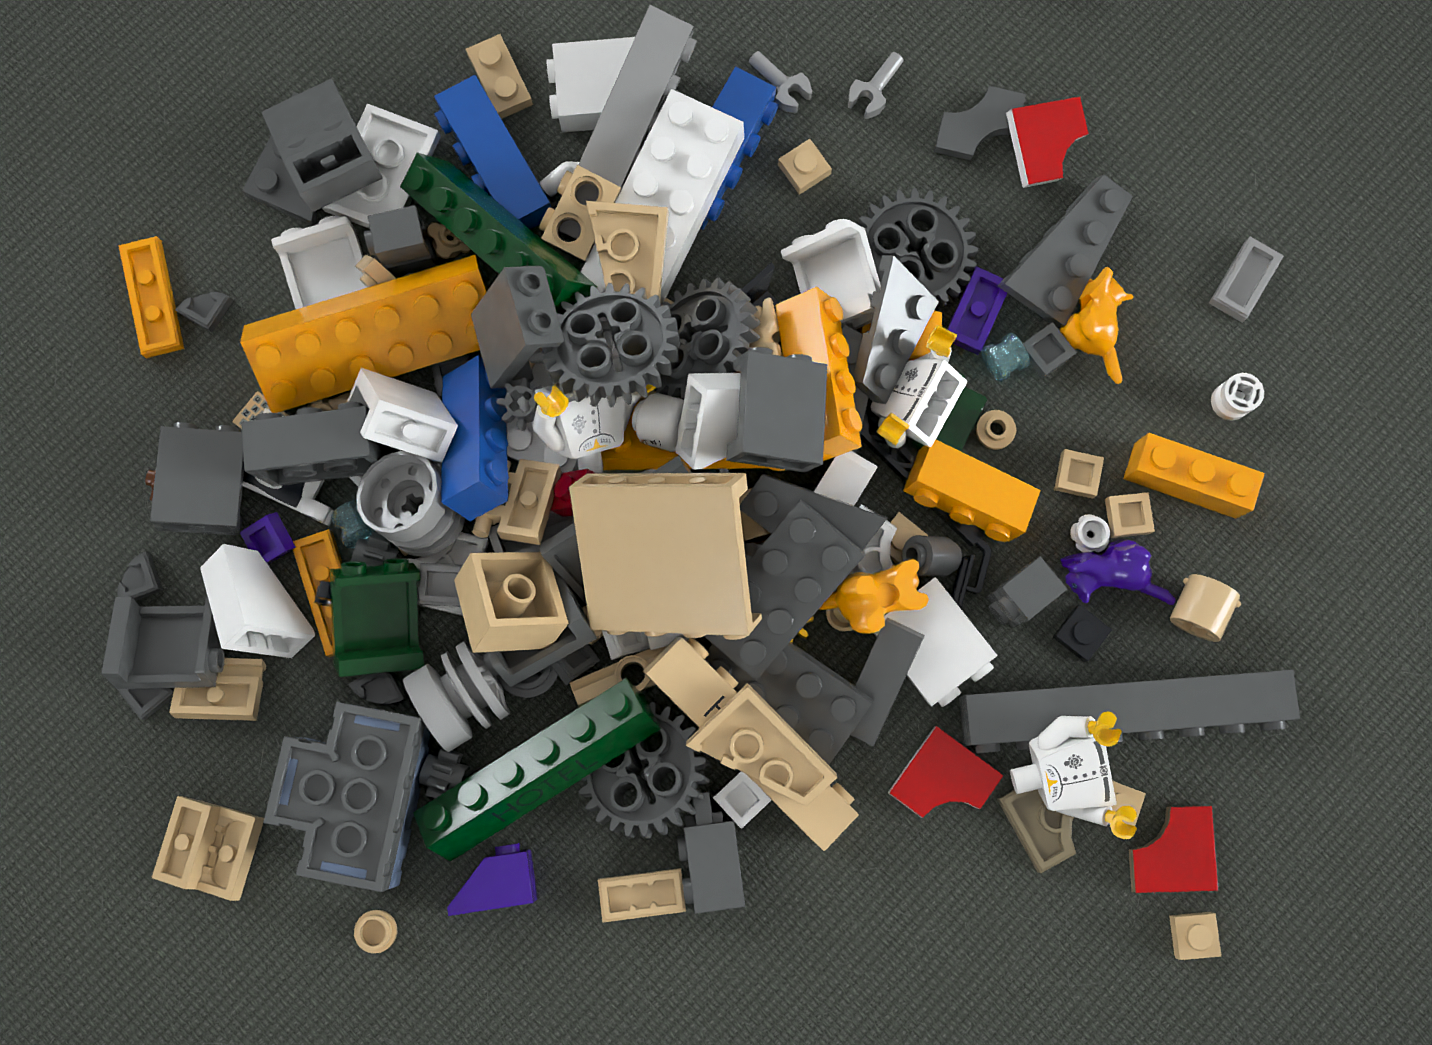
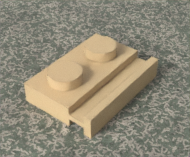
M225 658L223 671L217 674L216 687L174 688L169 713L174 718L257 721L263 688L262 676L263 671L266 670L265 662L263 659Z

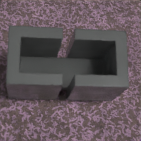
M415 205L367 216L370 231H365L364 236L370 255H375V259L396 279L403 277L408 272L417 273L437 266L431 237L428 236L427 228Z
M1040 556L1022 567L986 597L992 603L989 605V609L994 617L1001 624L1005 625L1008 623L1013 628L1033 618L1064 593L1067 587Z

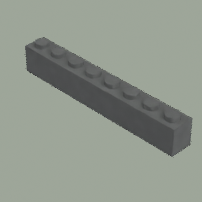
M1294 670L986 693L959 697L964 746L975 745L976 753L1001 751L1000 743L1016 742L1017 750L1029 749V742L1039 737V734L1060 716H1092L1097 721L1099 716L1107 711L1115 714L1117 718L1114 727L1109 729H1120L1122 731L1118 742H1124L1123 733L1138 732L1139 740L1163 739V730L1178 729L1179 737L1205 735L1204 727L1219 726L1220 734L1246 732L1245 724L1259 723L1260 731L1286 729L1285 720L1300 719Z

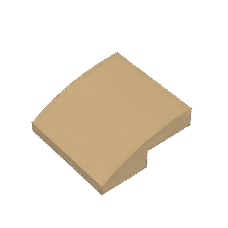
M177 796L152 878L183 889H196L230 901L240 900L264 818L223 806Z

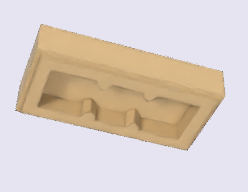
M681 868L598 879L602 923L686 912Z

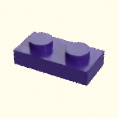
M976 266L947 330L957 334L952 344L978 355L982 351L1007 292L998 287L1003 278Z

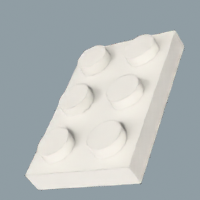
M367 104L357 128L383 179L347 195L322 209L335 216H347L351 222L370 229L367 216L410 206L413 198L400 188V185L416 153L432 157L441 136L436 129Z

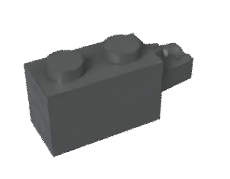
M709 791L700 792L703 794L704 799L698 800L693 798L695 815L685 816V835L677 836L680 862L688 861L690 878L682 879L685 904L694 903L695 914L745 907L734 820L723 821L722 811L712 812Z

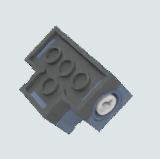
M336 702L333 713L335 718L332 730H329L327 743L310 738L284 736L263 823L276 826L288 825L292 829L306 831L302 846L304 851L302 859L298 863L296 876L383 892L400 884L402 861L406 857L412 830L410 825L412 817H414L413 812L417 808L421 790L419 788V776L424 761L429 754L430 747H428L432 734L422 718Z

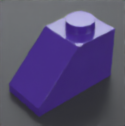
M520 843L496 846L495 855H490L482 860L447 907L448 916L534 903L537 900L531 849L520 851Z

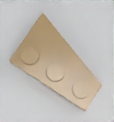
M586 201L603 271L605 288L608 283H612L614 291L620 292L625 283H628L631 294H635L643 287L645 288L647 299L658 295L660 300L669 217L668 207Z
M748 683L686 741V746L699 753L702 751L720 760L721 764L733 770L738 769L759 780L760 784L806 807L837 779L836 772Z

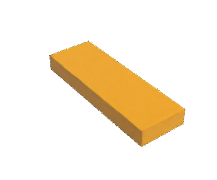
M155 236L118 245L141 355L145 358H150L185 349L177 311H175L176 306L162 241Z
M328 529L293 541L296 547L293 549L325 655L331 657L333 656L331 607L314 603L317 587H320V582H330V569L341 568L342 564L333 531Z

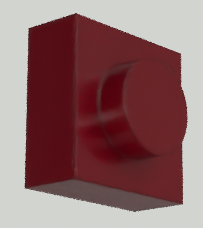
M589 469L561 473L560 479L554 488L555 496L550 511L561 517L573 516L569 486L586 474L596 473Z

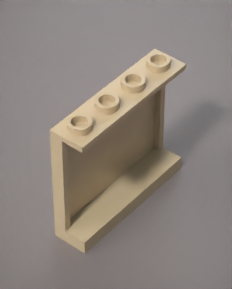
M746 473L586 474L569 486L591 630L607 631L610 635L645 632V635L651 637L662 636L667 633H681L687 638L723 635L725 639L737 640L749 636L762 620L761 613L751 612L739 498L748 490Z

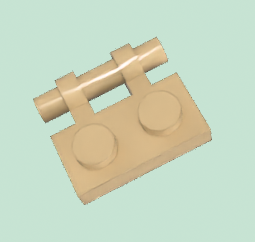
M520 459L516 473L509 472L511 462L507 460L509 475L508 501L505 506L499 505L475 518L476 521L472 533L478 537L487 538L491 526L499 523L497 533L501 539L541 545L555 496L554 488L562 473L559 464Z

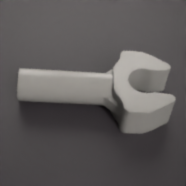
M757 51L752 55L749 64L777 88L775 103L778 104L779 109L785 112L797 113L798 103L788 94L791 91H797L805 99L811 100V85L809 79L803 73L788 77L761 52Z
M892 52L871 81L855 80L850 87L848 108H852L860 97H868L871 103H869L865 110L864 119L880 114L886 104V98L882 95V90L904 62L903 58L898 53Z

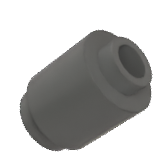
M915 535L906 541L902 551V561L912 558L918 561V576L944 577L958 569L961 564L962 553L958 544L948 537Z

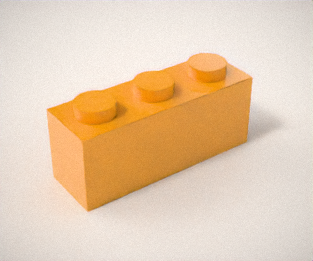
M1147 433L1134 443L1123 479L1236 519L1254 510L1265 473L1155 434Z
M936 439L932 447L924 445L919 449L903 489L904 492L914 496L913 498L917 503L926 507H937L950 513L949 516L954 521L966 525H975L985 530V534L988 537L1001 542H1010L1026 533L1041 491Z

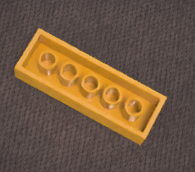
M475 254L244 325L240 343L271 413H278L352 390L360 368L388 377H394L480 350L471 313L488 289Z

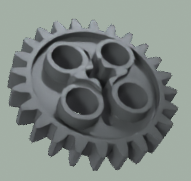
M913 188L910 198L906 199L902 191L897 190L894 202L886 195H883L880 201L881 209L871 204L867 212L869 217L861 216L858 222L859 226L865 228L880 285L884 274L883 271L879 270L882 255L895 256L939 301L938 304L944 308L949 301L948 295L956 299L961 293L959 285L967 286L971 279L967 273H973L977 263L970 259L976 256L978 248L969 245L974 241L976 232H964L970 219L963 218L958 220L956 218L960 210L959 206H955L950 210L946 209L945 206L948 198L946 196L941 198L938 203L933 202V191L931 190L928 191L924 199L919 198L916 188ZM922 221L929 226L930 230L926 232L918 231L913 227L912 222ZM896 223H900L901 226L903 227L904 231H902V230H901L898 226H896L895 224H896ZM883 238L890 239L896 244V248L886 250L879 245L878 241ZM908 246L913 252H907ZM919 250L921 252L918 256L915 251ZM942 253L948 258L949 263L945 265L938 264L931 255ZM924 271H925L929 276L933 277V279H932V280H928V279L926 278L925 274H924Z
M716 278L711 284L707 279H702L699 289L692 283H689L687 294L682 295L679 291H675L674 303L670 304L666 301L662 303L663 306L668 305L670 307L671 318H676L680 347L677 348L678 361L671 362L672 375L660 374L662 386L654 389L656 393L684 400L688 374L734 373L736 370H733V361L750 349L749 343L760 339V336L753 331L754 328L761 324L760 320L754 316L757 308L750 302V297L730 281L725 284L719 278Z
M608 283L604 293H599L595 286H591V296L585 298L582 294L576 292V304L572 305L563 301L561 306L564 314H557L564 341L557 347L542 348L544 353L542 357L546 370L549 371L553 384L559 383L563 394L573 390L576 402H580L589 395L593 407L597 406L601 398H607L610 408L614 407L616 398L621 396L629 405L632 403L631 393L637 391L646 398L648 397L646 389L648 384L660 388L662 386L660 374L672 375L671 362H677L679 359L677 348L680 347L676 318H671L670 307L668 305L661 306L658 295L647 299L646 291L643 287L635 294H631L628 283H625L620 292H615L612 283ZM601 317L607 318L623 369L621 372H616L599 321Z
M651 702L649 706L661 729L636 744L637 753L633 748L625 751L624 761L618 767L613 768L611 761L582 778L581 780L586 781L588 784L578 791L579 795L592 797L585 808L591 812L599 811L596 818L598 823L605 825L611 820L609 830L617 834L625 826V836L635 838L640 828L642 837L651 839L654 826L659 833L666 835L668 834V821L681 827L683 825L680 817L682 811L692 815L695 814L694 808L689 803L691 799H704L703 794L696 790L697 784L709 783V779L699 773L700 769L710 766V761L698 757L702 751L699 753L686 746V741L698 730L695 727L685 729L689 722L685 716L680 715L674 720L675 710L667 706L661 713L660 706L655 702ZM661 733L663 735L662 746L655 752H649V740L654 735ZM640 760L649 764V766L644 769V775L646 780L637 775V773L642 770ZM668 772H675V785L669 791L663 792L661 789L663 776ZM636 787L638 794L636 801L631 806L625 807L623 804L624 793L629 788ZM649 787L654 792L656 798L655 804L652 805L650 803Z

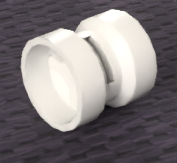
M1235 374L1214 390L1211 397L1212 408L1219 417L1225 420L1233 421L1240 419L1260 406L1264 398L1263 385L1258 378L1251 374Z

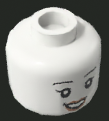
M654 393L645 400L640 401L632 415V427L636 431L640 442L669 452L676 451L684 400L661 393Z

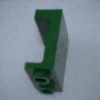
M386 559L383 561V565L367 566L365 562L350 561L342 563L341 568L330 569L333 660L339 677L414 670L424 666L423 652L419 647L417 581L420 580V571L414 563H409L408 559Z

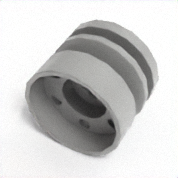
M406 451L385 455L372 464L361 478L356 494L357 511L364 523L395 546L413 556L425 557L439 553L447 548L462 531L466 519L441 503L440 470L424 457Z
M466 640L456 646L457 653L463 664L459 665L448 651L441 655L446 674L442 677L433 667L426 664L403 678L406 691L418 714L436 741L447 752L472 738V730L467 720L472 715L486 729L492 726L491 718L485 708L488 705L500 720L510 714L505 702L504 690L497 677H493L488 668H486L482 656L476 652L472 653L471 646Z

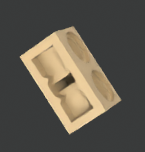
M577 165L573 173L565 172L557 189V193L561 194L562 197L556 209L551 207L547 209L539 229L544 231L542 240L586 262L595 244L587 205H582L577 201V190L584 184H592L599 191L596 202L615 203L621 187ZM567 220H574L581 227L579 237L573 242H565L559 236V227Z

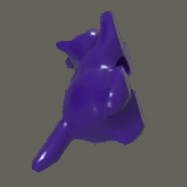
M1120 539L1110 542L1106 552L1102 555L1086 552L1069 555L1060 559L1061 565L1068 568L1069 571L1065 576L1066 584L1078 595L1080 600L1082 599L1083 603H1088L1091 593L1101 586L1131 591L1138 590L1169 605H1174L1176 602L1175 597L1167 589L1151 583L1152 571L1149 565L1151 554L1146 548L1138 545L1135 541Z

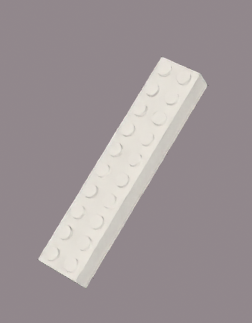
M673 89L670 90L615 203L668 207L669 217L660 305H662L744 140V122ZM595 243L581 273L598 286L599 293H604L606 290L604 276ZM601 317L599 321H607V318ZM613 341V366L616 372H621L623 369ZM535 363L532 369L534 379L530 383L531 390L540 385L544 388L559 384H553L544 363ZM524 397L518 399L519 409L524 412L529 411L531 407L528 404V400ZM516 418L512 422L507 423V457L518 462L520 459L559 464L562 473L579 470L577 458H568L548 448L533 430V422L527 423L525 431H521L518 428V419Z

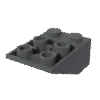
M332 78L261 112L293 183L312 212L383 179Z

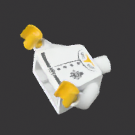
M937 325L926 345L931 350L930 353L907 362L887 403H876L872 400L871 411L880 418L877 433L884 437L889 446L893 448L902 447L906 442V436L925 446L932 447L967 383V380L948 364L952 352L951 345L956 339L957 334Z
M559 384L536 389L534 401L538 406L533 421V430L549 449L571 459L577 458L579 470L589 469L596 474H600L603 472L601 451L621 446L624 441V431L634 406L641 395L637 391L631 393L632 403L629 405L622 396L617 397L614 407L610 408L607 398H601L596 407L592 406L589 395L580 402H576L573 390L563 394ZM648 384L646 386L647 393L654 390L656 387H654L651 384Z
M1108 711L1103 712L1097 721L1092 716H1060L1039 734V737L1029 742L1032 764L1010 770L1016 794L1038 789L1048 810L1102 826H1107L1111 823V831L1115 836L1121 839L1132 838L1137 828L1134 825L1125 824L1122 820L1134 822L1137 817L1135 809L1131 806H1122L1115 812L1112 811L1111 807L1117 805L1106 746L1115 745L1122 733L1120 729H1109L1113 728L1117 718L1115 714Z

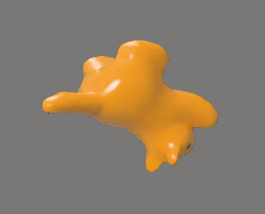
M1105 267L1095 280L1089 279L1079 298L1080 312L1070 316L1067 324L1064 327H1060L1059 331L1074 349H1079L1087 354L1102 356L1107 374L1116 384L1122 383V374L1114 348L1119 330L1116 311L1123 301L1131 300L1134 296L1127 294L1117 281L1112 278L1113 271L1109 267Z
M912 558L873 574L855 572L848 575L837 587V591L833 592L819 609L839 608L841 614L850 622V626L854 631L870 634L879 631L885 626L884 614L893 611L920 610L928 604L929 598L925 593L916 590L919 585L917 575L919 562Z

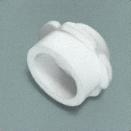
M1095 515L1081 516L1078 520L1079 522L1074 523L1070 531L1071 539L1076 542V548L1083 553L1104 550L1109 543L1110 529L1108 524ZM1088 531L1093 532V538L1087 536Z

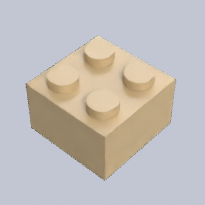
M541 552L470 553L454 579L472 653L546 649L554 644L569 624L553 568L543 558Z

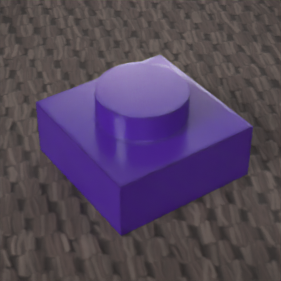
M277 512L264 516L240 532L248 549L258 551L267 564L274 562L296 548Z

